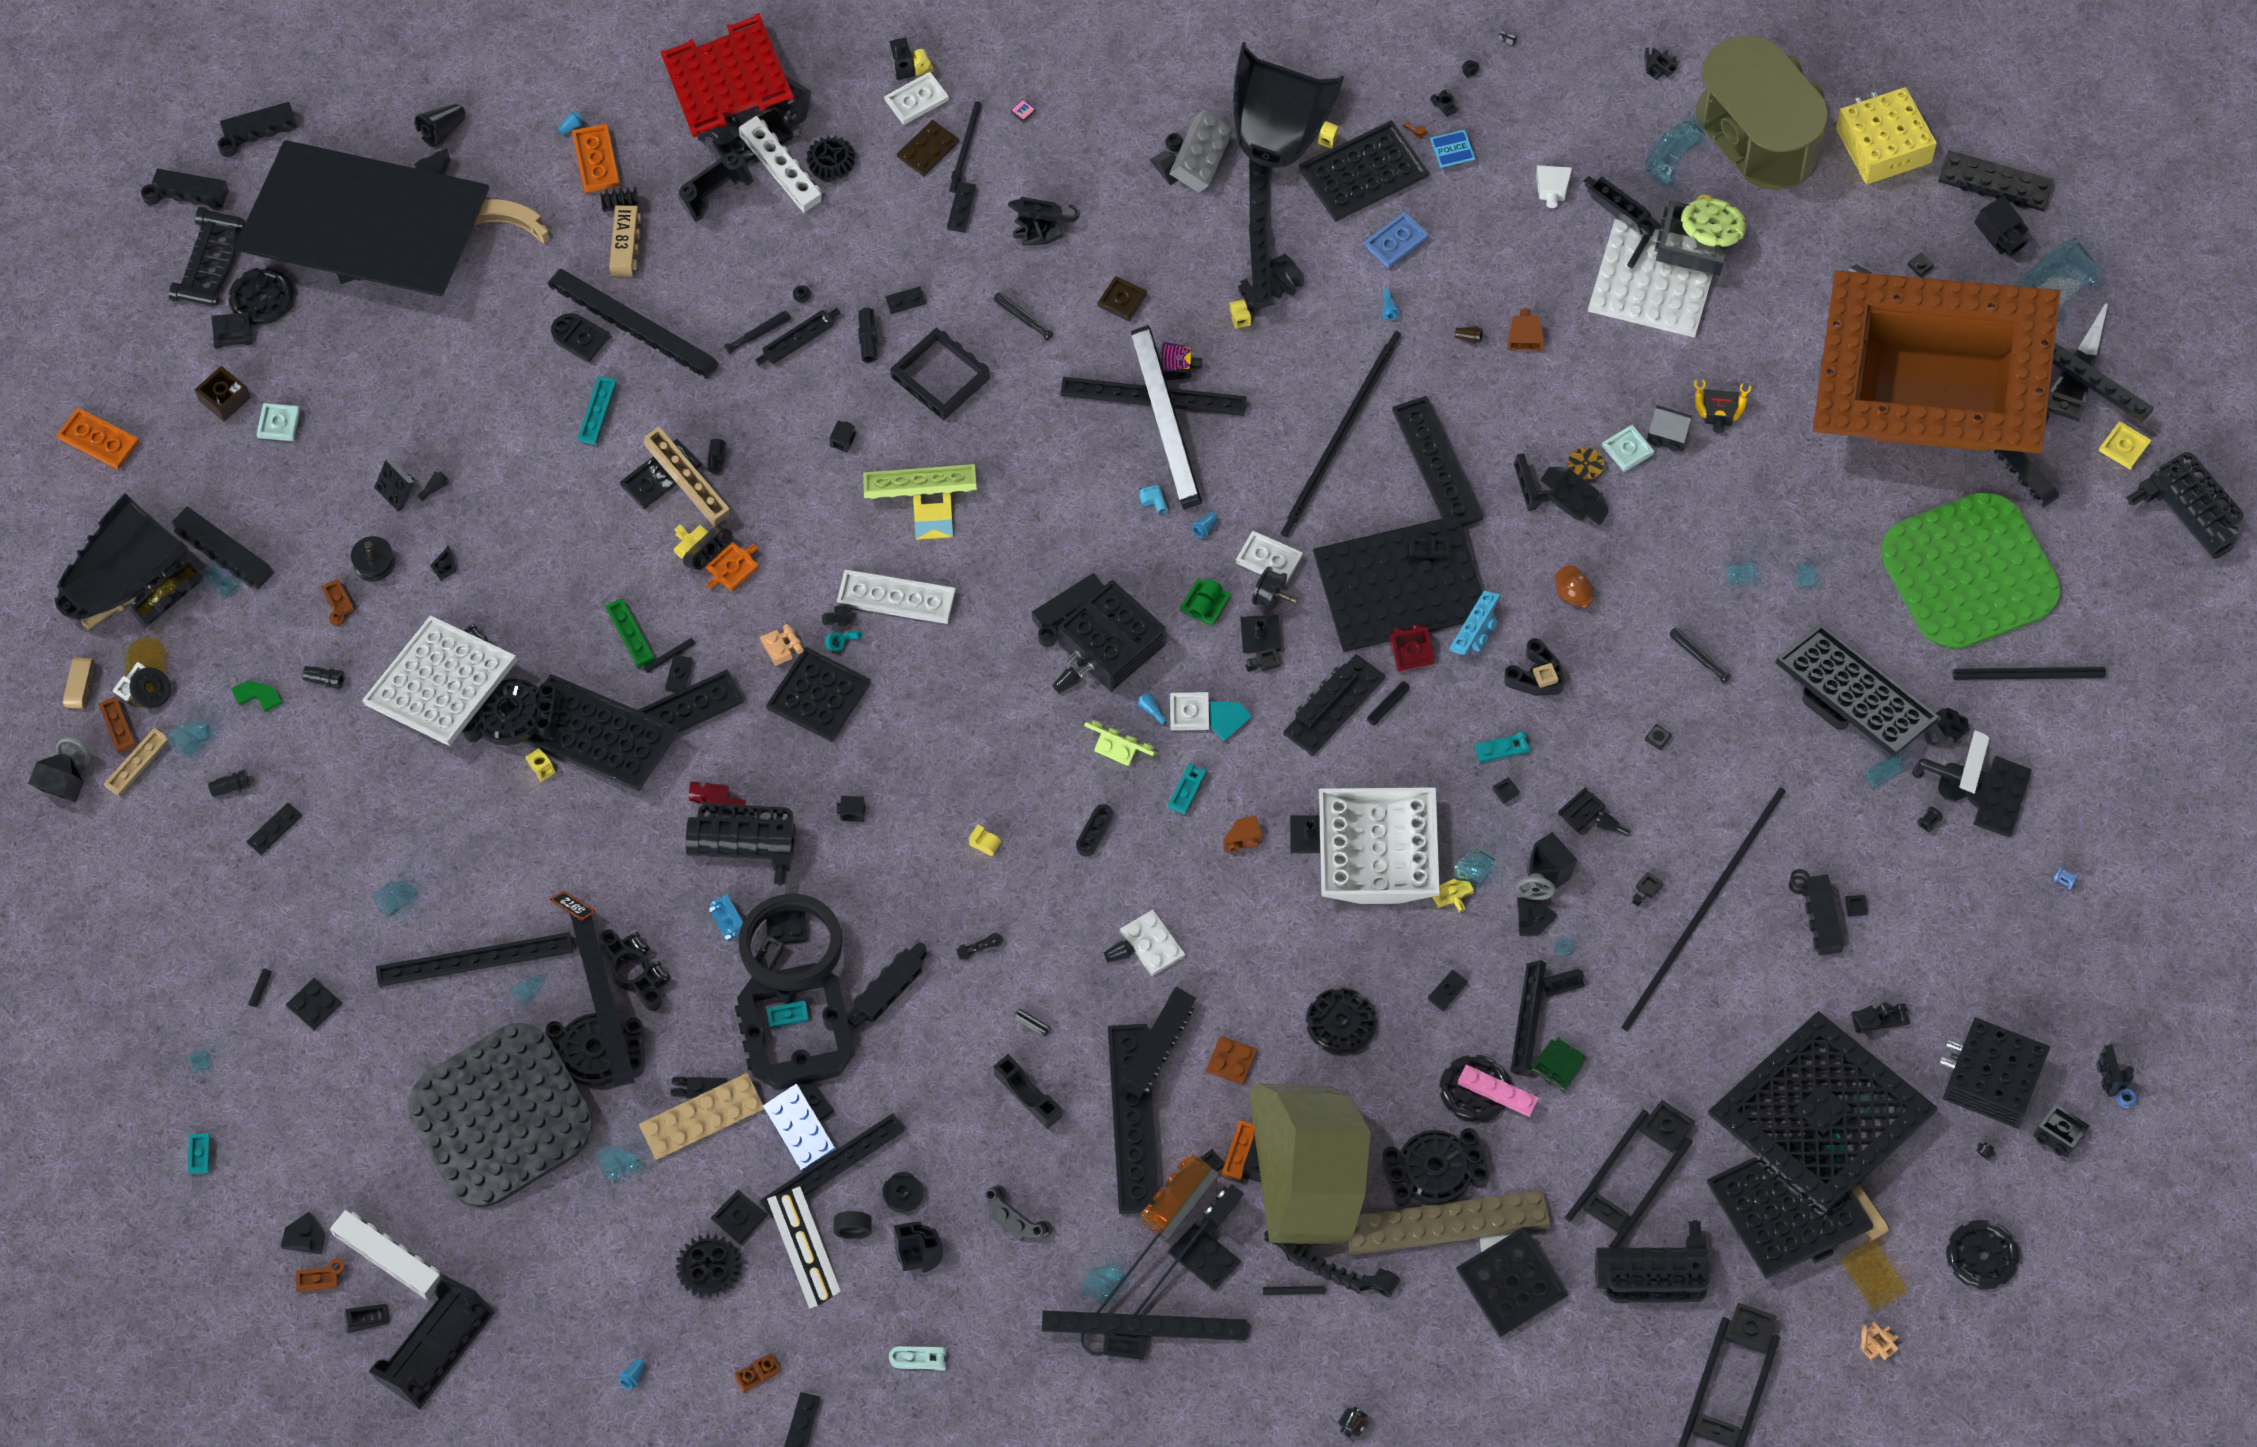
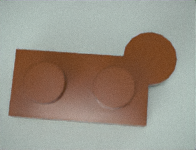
M339 579L322 585L321 588L333 610L329 615L330 623L338 626L344 622L345 615L354 612V608Z

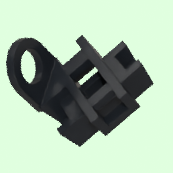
M1646 47L1644 52L1646 73L1652 78L1658 80L1663 74L1669 77L1677 69L1678 64L1675 63L1677 57L1670 58L1668 50L1662 54L1653 47L1652 54L1650 55L1649 48Z
M1943 708L1936 712V715L1940 716L1941 719L1927 729L1924 736L1926 742L1931 746L1939 745L1948 737H1952L1953 742L1956 743L1962 735L1969 731L1968 719L1959 715V712L1953 709ZM1930 732L1937 734V742H1933L1929 738Z

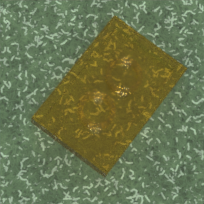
M1875 1240L1840 1258L1841 1264L1872 1310L1881 1307L1908 1291Z

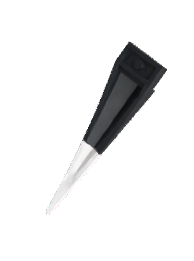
M2107 303L2103 306L2074 354L2093 368L2108 306ZM2063 371L2049 392L2047 411L2079 422L2085 408L2089 388Z

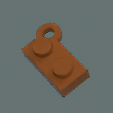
M333 1259L328 1264V1267L296 1270V1291L306 1292L338 1288L337 1275L343 1273L345 1269L344 1263L340 1259ZM335 1264L340 1265L338 1270H333Z

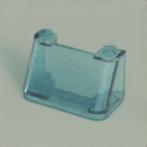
M2075 237L2055 247L2013 286L2061 290L2059 315L2062 312V304L2083 285L2095 283L2098 280L2097 276L2102 271Z

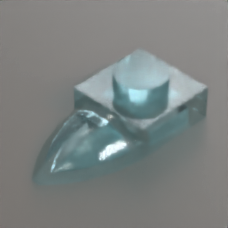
M546 974L536 975L527 980L523 978L509 990V993L523 1006L541 990Z

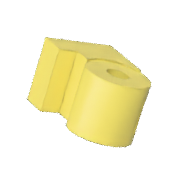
M917 49L911 54L913 70L917 77L934 71L924 49Z
M1325 121L1319 134L1318 144L1332 149L1340 135L1339 126ZM1323 138L1329 140L1330 143L1324 141Z
M1245 300L1229 302L1235 329L1250 326L1251 315L1249 310H1247Z
M539 748L525 756L528 764L541 782L555 774L551 761Z
M980 825L976 826L969 837L970 846L990 856L995 854L1002 843L996 835L985 831V828Z

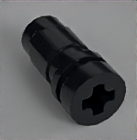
M305 666L302 674L304 681L324 684L326 687L341 689L345 677L344 671L331 668L326 670L325 668Z
M245 769L238 771V773L234 772L231 776L220 777L208 783L212 797L221 796L234 790L241 791V788L247 789L251 787Z

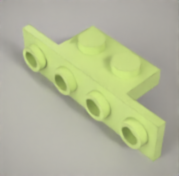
M1098 721L1085 722L1084 726L1101 733L1094 751L1122 764L1130 766L1137 749L1152 756H1157L1159 753L1154 750V746L1148 743L1143 745L1137 743L1138 739L1129 735L1126 737L1119 735L1120 731L1116 729H1105L1102 727L1103 724Z

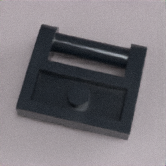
M249 312L211 316L215 349L229 345H252ZM245 332V337L220 339V334Z

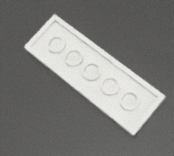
M845 570L837 598V606L849 605V608L948 624L956 589Z

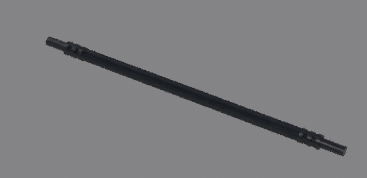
M1394 331L1388 344L1384 345L1287 517L1288 520L1281 531L1282 536L1287 537L1294 523L1298 522L1393 354L1394 346L1401 336L1400 332Z

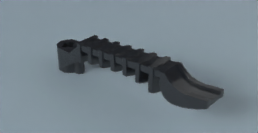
M1266 1230L1264 1241L1269 1242L1268 1230ZM1272 1243L1280 1247L1285 1252L1287 1260L1294 1263L1295 1266H1301L1306 1271L1310 1270L1317 1276L1325 1277L1328 1281L1330 1279L1337 1285L1341 1284L1348 1290H1354L1357 1294L1360 1291L1373 1289L1385 1297H1391L1400 1281V1278L1395 1273L1379 1268L1374 1276L1364 1274L1360 1280L1357 1279L1358 1275L1354 1271L1347 1277L1345 1276L1347 1269L1344 1267L1338 1273L1335 1272L1337 1266L1334 1263H1331L1329 1268L1324 1267L1327 1261L1321 1258L1318 1264L1315 1263L1317 1254L1314 1252L1311 1253L1308 1259L1304 1258L1309 1250V1247L1305 1244L1297 1255L1295 1254L1296 1243Z

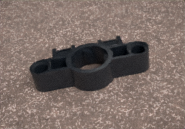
M604 930L600 935V941L603 950L612 961L611 970L615 983L624 990L634 991L648 1010H658L662 1005L658 989L667 984L671 976L662 969L660 961L649 965L645 956L649 951V946L643 943L638 932H634L621 940L614 930ZM609 939L614 940L612 943H605ZM629 960L639 961L644 969L643 973L633 980L623 979L620 973L617 974L619 967L622 964H627ZM652 997L657 998L653 1002L648 1001Z

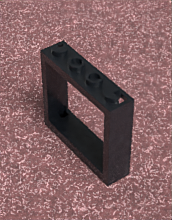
M1670 200L1669 207L1664 208L1660 229L1663 231L1659 230L1657 241H1660V243L1656 242L1654 250L1658 252L1656 261L1720 276L1727 246L1721 247L1719 245L1717 257L1665 245L1672 217L1681 219L1684 208L1689 206L1688 204Z
M937 327L890 368L891 378L943 421L990 379L989 368L986 364L976 360V357L971 352L965 351L959 342H954L945 331H941ZM936 341H939L978 373L945 404L904 372L909 365Z

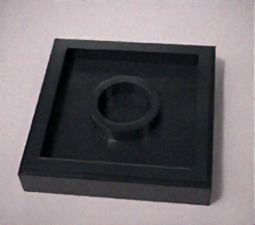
M737 1190L715 1212L711 1220L736 1242L741 1244L768 1215L740 1190Z

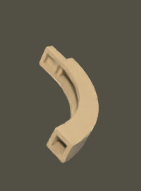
M485 200L474 224L477 225L485 222L511 223L526 229L544 245L550 240L549 230L542 224L541 216L528 207L511 201Z

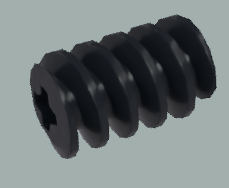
M636 186L633 192H631L629 187H627L625 193L622 188L619 189V193H616L615 188L612 189L611 194H609L607 189H605L604 194L600 192L603 212L607 211V207H609L611 212L614 211L615 206H636L637 204L639 207Z

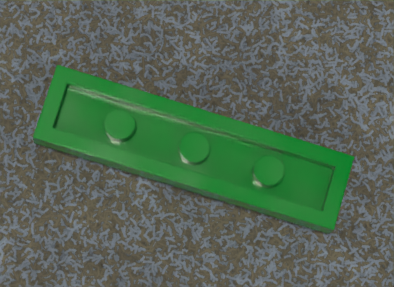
M621 598L605 605V609L636 667L640 668L654 661V656L623 599Z

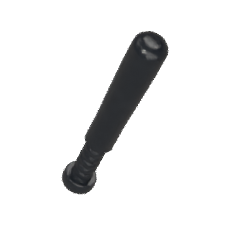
M998 292L995 294L994 301L1030 328L1033 327L1036 331L1040 332L1045 340L1048 341L1054 335L1052 330H1047L1036 322V319L1003 293Z
M782 311L745 333L743 337L733 343H726L724 348L728 354L733 353L734 349L744 343H749L788 322L790 314L787 311Z
M1673 628L1670 631V637L1706 668H1709L1719 676L1722 683L1730 679V673H1725L1681 630Z

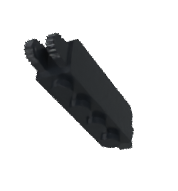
M1588 176L1583 180L1588 188V193L1595 202L1642 235L1644 233L1651 237L1653 233L1649 229L1650 226L1656 229L1661 228L1660 223L1651 216L1644 206L1601 176L1599 179L1594 180Z
M917 943L910 950L906 948L903 952L897 953L893 962L882 969L880 976L876 980L873 979L868 984L867 989L856 996L854 999V1009L847 1017L848 1022L853 1027L857 1028L866 1020L875 1022L922 973L921 962L927 956L924 943Z

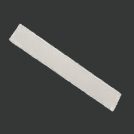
M1976 730L1973 734L1959 786L1972 793H1975L1990 738Z

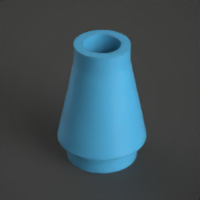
M576 111L570 112L557 129L565 136L572 132V130L582 127L581 124L584 123V120Z
M1210 512L1207 516L1194 522L1192 527L1194 535L1198 538L1207 537L1218 521L1217 515Z
M636 1358L620 1374L619 1383L630 1390L636 1387L646 1367V1363Z

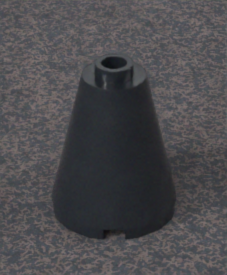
M452 104L420 113L414 118L417 132L421 131L423 135L421 139L426 144L435 147L465 119V110L461 105Z

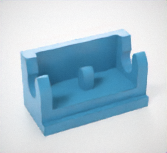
M725 894L723 897L710 903L711 908L709 911L726 941H729L739 936L743 921L730 898Z

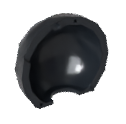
M735 114L724 118L726 126H718L700 133L697 138L700 141H705V137H711L716 144H726L739 136L741 121Z

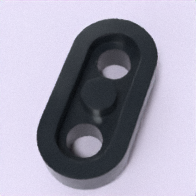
M1248 279L1241 280V285H1238L1241 296L1245 295L1247 310H1251L1252 313L1259 311L1260 309H1256L1254 306L1253 290Z

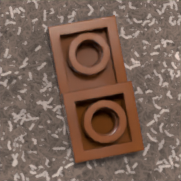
M771 1353L753 1361V1365L735 1372L734 1378L744 1393L781 1372V1369Z

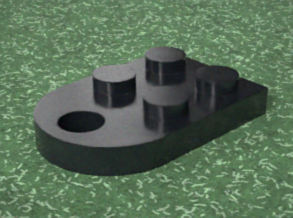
M566 313L557 317L551 326L554 342L588 363L610 338V332L574 313ZM560 324L567 325L565 329L557 328Z

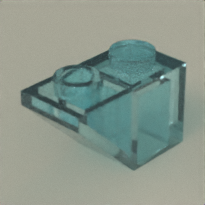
M206 721L180 723L165 738L168 745L185 758L188 754L194 753L197 745L202 741H206L212 731Z
M1475 848L1471 853L1468 852L1465 855L1463 861H1458L1454 868L1456 873L1453 879L1457 881L1482 882L1490 874L1496 859Z
M406 880L387 883L372 897L375 905L387 918H390L414 898L418 892Z
M610 1146L594 1153L604 1180H615L620 1177V1174L627 1171L634 1172L642 1165L638 1154L615 1146Z
M1115 1263L1091 1268L1080 1284V1291L1097 1302L1102 1303L1113 1292L1111 1288L1115 1282L1118 1284L1124 1276L1123 1265Z

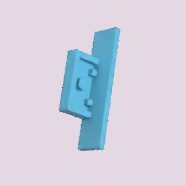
M1483 591L1450 646V652L1467 655L1471 646L1474 650L1481 652L1498 624L1493 609L1501 598L1500 594Z

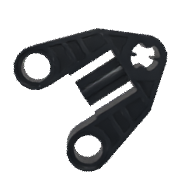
M1538 638L1530 639L1527 642L1526 656L1535 664L1532 665L1529 672L1516 665L1508 666L1504 674L1505 685L1534 696L1560 694L1564 687V675L1559 660L1543 641ZM1552 663L1558 677V683L1540 688L1533 669Z

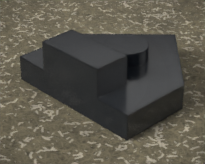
M1517 898L1519 936H1538L1557 918L1558 914L1541 900Z
M308 1212L285 1227L281 1248L321 1254L325 1233L311 1213Z

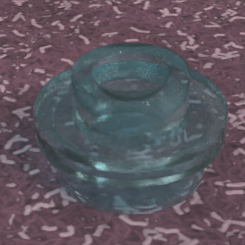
M1561 937L1554 942L1553 948L1559 956H1568L1573 951V943L1570 939ZM1561 944H1566L1567 947H1566V948H1562L1560 945H1561Z

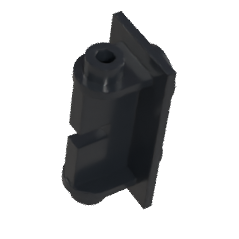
M1575 969L1544 978L1543 985L1547 997L1585 987L1583 971Z

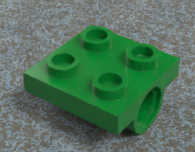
M1197 578L1180 606V611L1208 625L1214 626L1230 600L1231 593L1224 591L1222 586L1212 579L1203 581Z

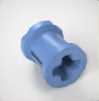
M2060 866L2053 882H2059L2067 886L2069 890H2072L2079 875H2074Z

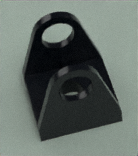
M785 76L795 101H789L788 99L765 109L777 107L786 112L783 123L786 126L801 123L806 119L812 91Z

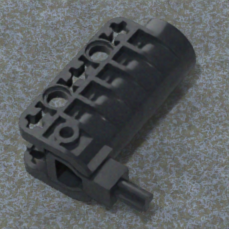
M2184 452L2159 467L2150 475V478L2139 483L2137 491L2126 497L2129 505L2132 506L2142 500L2149 503L2156 498L2158 501L2163 499L2213 559L2223 556L2234 548L2239 535L2237 525L2242 522L2244 517L2239 506L2197 457L2190 452ZM2184 459H2190V464L2188 462L2184 463ZM2200 472L2204 478L2198 479L2194 473ZM2208 486H2209L2210 488H2211V487H2214V492H2213L2212 490H2209V491H2208V490H2207ZM2220 499L2225 500L2227 506H2221L2217 501ZM2232 514H2233V515H2236V514H2237V515H2238V518H2237V519H2236L2235 517H2234V518H2231V515H2232Z

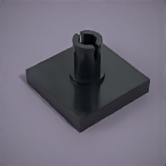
M1278 615L1240 617L1243 653H1256L1275 647L1276 651H1281Z
M1290 815V853H1320V815Z

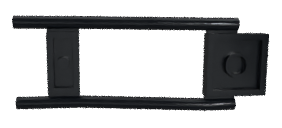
M1663 1100L1660 1101L1651 1114L1643 1109L1588 1187L1566 1214L1565 1219L1571 1222L1580 1209L1584 1208V1211L1613 1230L1619 1231L1609 1245V1248H1618L1693 1143L1690 1138H1686V1135L1694 1126L1695 1120ZM1639 1129V1132L1672 1153L1675 1152V1154L1633 1214L1629 1216V1213L1598 1193H1594V1191Z
M1738 1303L1732 1321L1722 1317L1678 1447H1687L1691 1433L1728 1447L1745 1446L1781 1339L1778 1335H1771L1777 1318L1776 1315ZM1723 1338L1728 1342L1763 1354L1767 1353L1742 1429L1710 1416L1698 1414Z

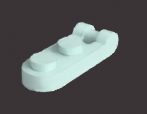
M899 1346L890 1351L889 1361L893 1367L898 1369L946 1370L944 1357L947 1354V1349L943 1347ZM930 1356H936V1361H930Z

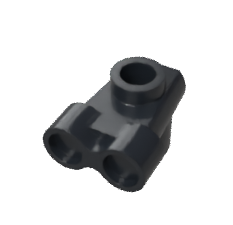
M1444 89L1441 93L1433 94L1430 97L1432 104L1437 106L1446 117L1457 112L1454 98L1448 89Z
M849 605L834 607V613H824L822 615L823 625L838 623V626L849 625V621L853 620V612L849 611Z

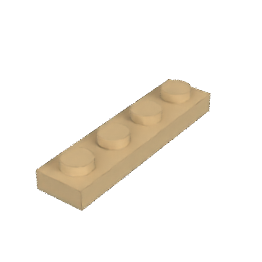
M153 728L106 780L104 786L120 797L170 742L169 737Z

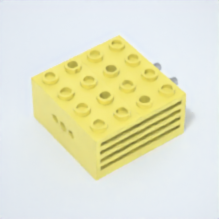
M1906 87L1880 96L1876 92L1871 93L1872 98L1861 101L1858 97L1854 99L1856 104L1840 109L1836 130L1866 185L1932 163L1937 143Z

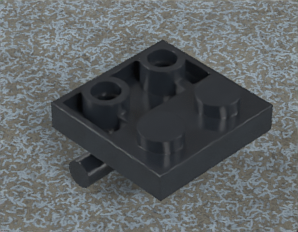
M2105 1045L2102 1053H2100L2099 1060L2096 1062L2098 1072L2102 1073L2103 1076L2101 1081L2104 1091H2107L2108 1097L2117 1095L2120 1087L2125 1089L2131 1084L2134 1069L2129 1066L2126 1070L2120 1071L2113 1045Z

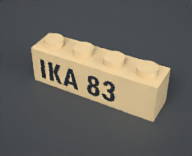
M615 206L609 265L611 276L633 277V271L637 270L635 255L639 253V245L636 244V240L640 239L638 224L642 222V215L638 213L637 206Z

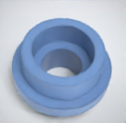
M2122 1089L2118 1092L2116 1100L2121 1107L2131 1108L2136 1104L2137 1096L2131 1089ZM2123 1097H2129L2130 1101H2124Z

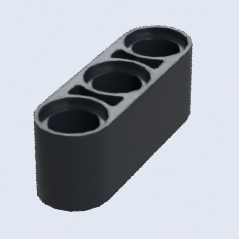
M722 527L712 528L684 555V565L691 569H703L731 543L733 538L732 532Z
M1806 687L1804 688L1802 701L1808 708L1837 730H1844L1848 727V720H1839L1838 717H1844L1831 707L1829 709L1823 708L1822 706L1829 705L1816 695L1815 697L1808 696L1807 694L1813 693Z

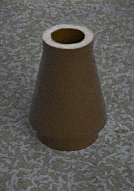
M1478 326L1456 327L1455 329L1456 339L1473 344L1481 343L1483 329Z

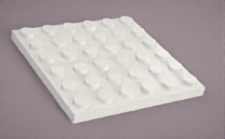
M1615 219L1588 312L1695 337L1713 274L1656 261L1658 252L1654 250L1656 242L1660 243V241H1657L1659 229H1655L1634 268H1629L1627 263L1644 233L1641 235L1623 221ZM1668 232L1665 244L1717 257L1719 245L1715 247L1699 243L1696 238Z
M430 615L363 698L362 702L364 705L450 746L518 659L516 655Z

